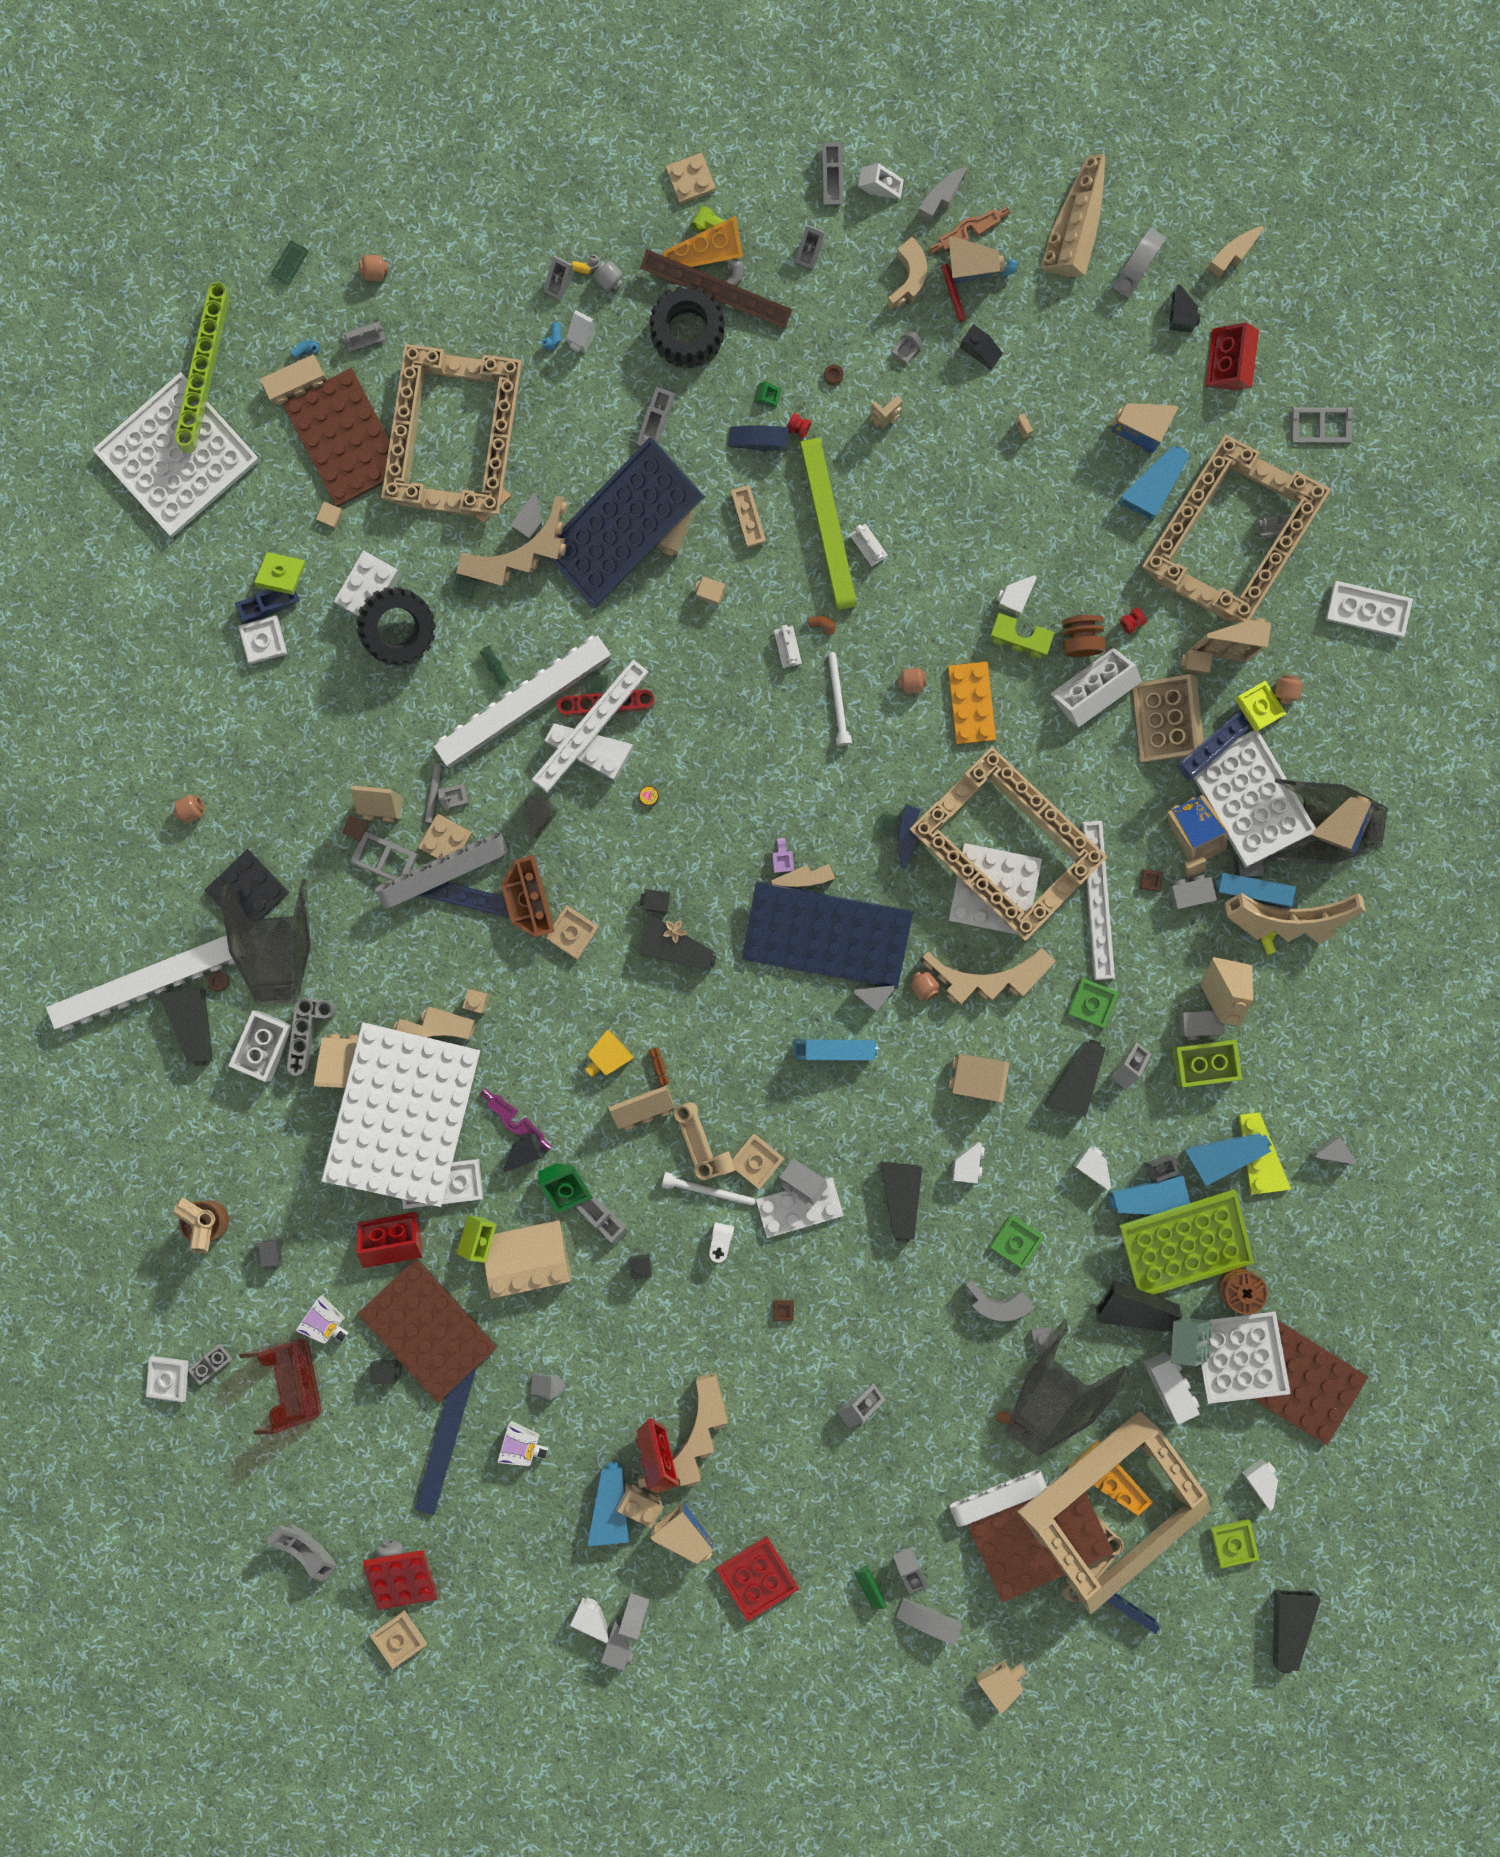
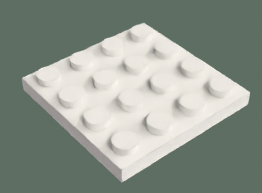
M967 843L963 844L962 853L1021 910L1026 912L1033 905L1042 862L1041 858ZM957 876L948 921L1018 935Z
M1276 1311L1209 1320L1210 1326H1213L1212 1338H1209V1346H1211L1212 1350L1211 1358L1201 1364L1208 1404L1291 1394Z

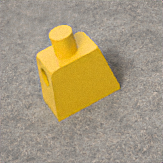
M607 1030L588 1053L592 1062L584 1069L591 1077L595 1076L600 1070L605 1075H608L631 1061L634 1057L610 1030Z

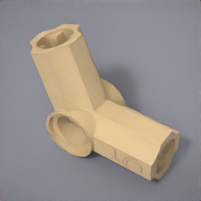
M182 1197L175 1205L172 1214L192 1227L189 1250L192 1253H207L215 1216L211 1211L202 1210ZM200 1218L206 1221V1225L200 1222Z

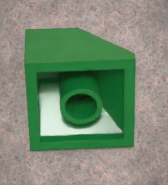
M555 1163L538 1172V1185L557 1214L593 1198L575 1166Z

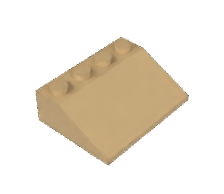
M1253 618V620L1210 632L1189 650L1213 653L1212 657L1248 662L1268 647L1271 623L1265 622V619Z
M1187 674L1141 682L1133 688L1140 762L1185 758L1204 741L1196 676Z
M560 1220L494 1234L485 1263L491 1299L567 1283L572 1280Z

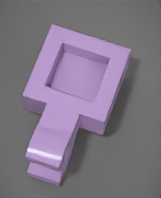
M778 838V853H772L774 873L794 871L792 851L786 852L785 838Z

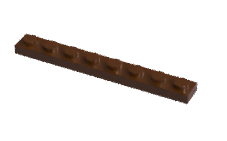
M649 249L645 251L640 269L686 288L687 285L693 286V290H697L698 287L702 288L705 295L710 293L719 302L786 328L793 309Z

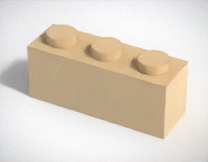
M314 354L260 378L274 406L283 405L282 403L306 393L311 388L315 389L324 385L323 382L327 380Z

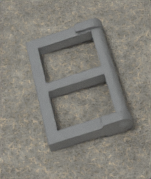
M1292 407V443H1351L1353 408ZM1299 413H1319V437H1299ZM1325 413H1345V437H1325Z
M365 831L350 860V864L385 879L392 880L396 877L382 871L391 850L394 849L409 856L401 875L411 871L418 854ZM369 839L386 846L377 868L359 861Z

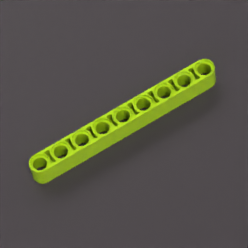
M214 282L208 288L175 433V440L180 450L184 453H192L196 450L228 310L229 295L225 286L220 282ZM218 293H222L219 297L215 296ZM218 311L216 315H211L212 312ZM214 329V332L207 333L208 330ZM210 347L209 351H203L204 348ZM200 366H206L205 369L199 370ZM197 384H203L200 388H194ZM193 402H199L196 406H190ZM194 420L193 424L186 425L188 421ZM184 439H190L188 443H182Z
M820 437L800 441L836 609L838 611L856 607L855 592Z

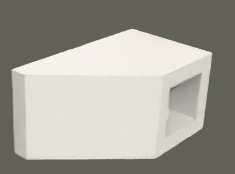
M973 1143L954 1159L953 1181L978 1183V1179L982 1177V1167H979L980 1159L984 1158L985 1151L982 1143Z

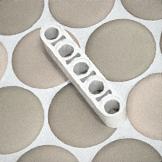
M1034 1470L956 1501L949 1508L956 1525L960 1527L1030 1500L1042 1492L1047 1485L1041 1470Z

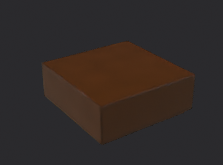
M349 815L342 833L360 841L369 823Z
M1142 869L1139 889L1160 892L1163 872Z
M774 1300V1321H794V1300Z

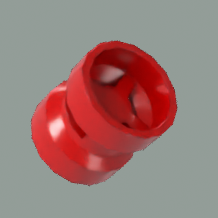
M794 412L787 427H789L790 433H797L798 437L804 439L812 421L802 419L799 414Z
M1137 607L1132 609L1129 615L1119 618L1121 626L1129 635L1135 632L1137 627L1147 624L1144 614Z

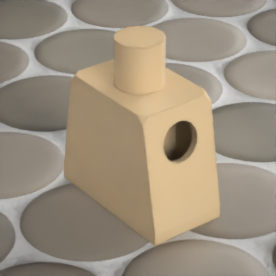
M1003 1661L977 1674L976 1679L994 1706L1002 1714L1023 1692L1024 1689L1019 1679L1025 1676L1027 1671L1021 1663L1010 1669L1007 1663Z

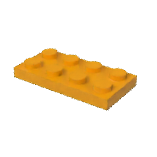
M988 662L948 666L956 745L995 741L996 733Z

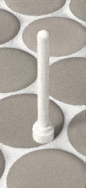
M830 652L828 657L839 731L836 737V745L847 746L852 744V738L849 732L846 731L836 654Z
M665 1172L662 1188L678 1187L751 1206L756 1204V1199L676 1179V1176H673L672 1173Z

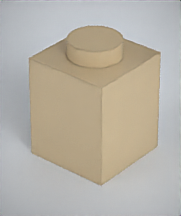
M703 576L701 582L697 581L694 592L697 593V599L719 607L726 587L724 583Z
M1188 650L1181 657L1180 666L1183 667L1182 673L1206 676L1210 673L1213 653Z
M467 989L463 1008L485 1013L490 994Z

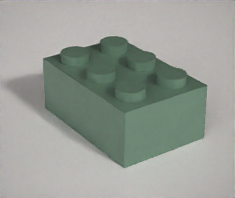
M1183 1318L1173 1321L1171 1363L1198 1366L1211 1358L1212 1350L1211 1346H1209V1338H1212L1213 1326H1210L1209 1320Z

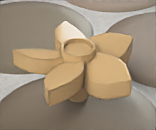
M681 920L675 924L666 921V926L669 930L663 936H672V940L677 943L678 935L683 936L687 934L685 930L680 929L682 926Z

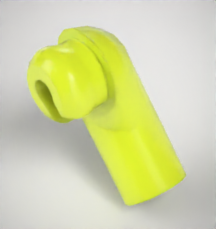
M1275 931L1261 938L1267 955L1276 952L1273 944L1277 934Z

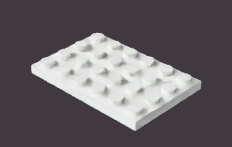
M1253 730L1239 737L1193 778L1227 829L1228 839L1245 868L1312 835L1316 829L1259 731L1255 732Z

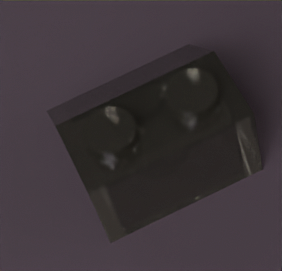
M534 793L533 796L529 795L525 800L523 810L527 836L536 843L558 813V809L537 793Z

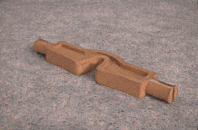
M1006 206L997 212L993 209L979 217L964 219L955 230L941 236L938 243L929 247L931 254L933 255L942 249L944 252L950 250V236L969 241L966 230L968 228H971L977 236L982 235L990 228L998 225L1001 218L1010 215V210Z

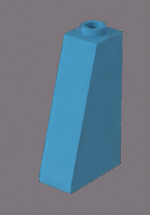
M1172 446L1122 495L1118 503L1153 521L1190 454L1182 447Z
M1223 873L1222 878L1218 877L1216 889H1219L1220 895L1235 897L1243 893L1252 900L1265 905L1293 909L1296 895L1295 886Z
M794 1039V1059L875 1060L877 1055L875 1040Z
M1258 1132L1186 1148L1185 1151L1204 1184L1208 1186L1270 1153L1269 1147L1272 1144L1266 1135L1262 1136Z
M1176 1175L1160 1182L1151 1181L1110 1191L1111 1197H1108L1111 1209H1114L1117 1213L1154 1215L1190 1203L1184 1176Z
M618 1462L607 1463L602 1468L588 1546L629 1542L628 1517L616 1510L626 1492L624 1488L623 1464L618 1465Z

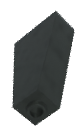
M648 915L639 954L708 971L710 967L714 968L717 956L713 955V950L687 935H678L679 939L675 943L672 940V936H663L669 930L666 923L652 915Z
M205 989L160 994V999L187 1063L194 1062L195 1066L207 1065V1061L213 1060Z
M1090 1039L1089 1043L1083 1042L1044 1105L1086 1117L1106 1049L1100 1046L1101 1042Z
M881 1161L893 1236L897 1238V1241L909 1242V1239L914 1240L922 1167Z
M1116 1280L1113 1281L1096 1307L1097 1321L1106 1324L1172 1332L1173 1321L1182 1319L1179 1304Z
M1274 1590L1273 1664L1282 1673L1299 1671L1320 1604V1596L1315 1591Z

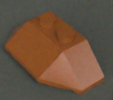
M531 855L514 860L501 884L511 924L534 937L555 932L551 910L535 856Z

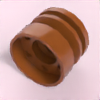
M1077 615L1062 620V627L1067 628L1062 631V635L1072 637L1063 641L1064 656L1087 657L1105 653V638L1096 636L1104 632V627L1099 626L1104 623V618L1098 615Z
M212 1200L193 1202L192 1204L202 1210L211 1211L215 1216L210 1242L221 1238L229 1225V1215L225 1207L219 1202ZM179 1218V1229L183 1237L190 1242L192 1227ZM200 1218V1222L206 1225V1223H203V1218Z
M1238 1268L1225 1272L1218 1281L1217 1291L1219 1298L1225 1305L1240 1314L1249 1315L1256 1313L1263 1308L1267 1301L1268 1291L1266 1284L1261 1277L1247 1269ZM1243 1289H1246V1292L1248 1293L1246 1296H1244V1293L1242 1292Z

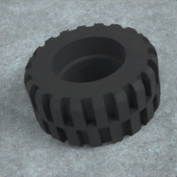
M687 285V289H682L681 286H678L674 292L671 290L666 291V297L660 296L657 299V306L653 305L652 315L649 319L654 348H657V352L661 357L665 356V360L668 363L676 362L677 367L682 368V364H687V368H693L695 363L701 366L704 364L705 359L710 361L714 358L713 353L719 352L720 344L724 341V315L718 301H714L713 295L710 293L705 295L704 289L699 287L697 290H693V286ZM694 313L705 321L706 329L695 340L681 341L670 334V322L679 314Z
M386 587L380 592L378 590L373 592L372 597H367L364 600L365 604L363 607L360 606L358 611L360 614L356 619V624L358 625L357 634L362 645L376 660L382 661L387 665L403 666V663H414L416 658L420 660L424 656V651H429L431 648L429 644L435 638L433 632L436 630V623L433 621L434 615L430 611L429 606L418 595L401 587ZM393 608H401L411 614L414 620V630L405 642L395 645L389 644L382 640L378 633V621L386 611Z

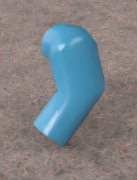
M1012 259L1008 260L1007 265L1004 266L1005 271H1001V277L1014 274L1017 271L1018 262Z
M552 323L551 335L546 337V339H542L541 344L546 350H553L561 342L560 323Z
M302 340L290 352L298 359L303 353L316 354L320 348L319 344L315 341Z

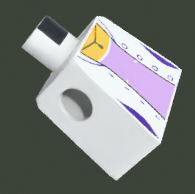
M324 1296L319 1297L296 1329V1331L323 1344L329 1342L332 1337L342 1343L349 1334V1332L340 1327L345 1317Z
M510 1421L498 1463L530 1466L533 1457L545 1460L548 1447L537 1445L540 1436L538 1433Z

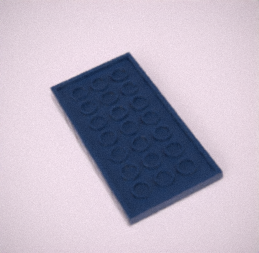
M649 437L563 527L561 534H558L557 537L565 539V554L560 559H550L589 604L596 608L705 498V495L653 437Z
M756 881L742 960L880 986H894V988L898 989L913 910Z

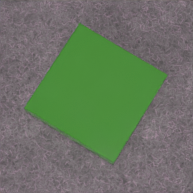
M1081 978L1067 1015L1105 1029L1119 992Z
M1010 1214L989 1248L1023 1270L1044 1239V1236Z

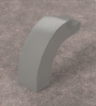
M1150 228L1130 257L1113 289L1130 298L1167 237Z
M970 1277L964 1281L967 1286L964 1288L971 1298L976 1297L970 1304L980 1314L989 1319L1011 1321L1023 1317L1035 1308L1021 1289L1007 1299L992 1300L981 1292Z
M292 1524L288 1527L279 1525L266 1540L269 1546L284 1550L298 1559L311 1578L324 1582L337 1567L323 1546L308 1533Z

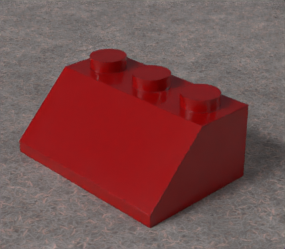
M1245 322L1212 329L1206 387L1228 390L1252 388L1259 336L1257 328Z
M417 1212L358 1222L356 1254L363 1268L422 1258V1238Z
M652 1418L647 1419L637 1430L638 1438H636V1443L642 1453L640 1460L647 1475L645 1477L646 1486L658 1494L679 1486L666 1427Z

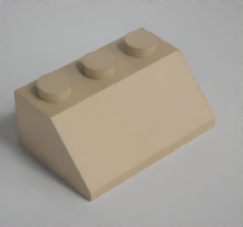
M665 1085L609 1107V1111L617 1128H623L626 1131L634 1128V1123L642 1121L645 1124L654 1120L653 1116L661 1114V1117L673 1113L672 1109L675 1108V1104L668 1086Z

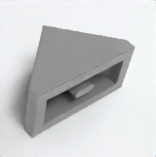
M806 225L795 263L814 269L824 245V231Z
M553 256L543 292L558 300H562L575 276L573 265L557 256Z
M894 986L853 990V993L877 1012L894 991Z
M1332 1137L1311 1152V1157L1354 1165L1357 1162L1340 1137Z

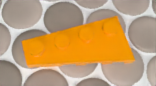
M736 216L663 251V256L690 267L743 257Z
M1096 1440L1085 1452H1083L1072 1464L1068 1466V1469L1071 1466H1073L1077 1461H1079L1083 1456H1085L1089 1451H1091L1095 1446H1097L1099 1442ZM1119 1464L1094 1484L1100 1491L1109 1495L1138 1516L1153 1503Z

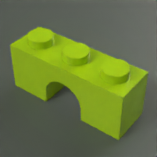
M998 613L989 639L993 640L992 643L998 646H1004V644L1011 646V650L1022 653V651L1028 652L1031 657L1036 659L1047 656L1055 632L1036 626L1030 637L1022 638L1015 631L1017 619Z

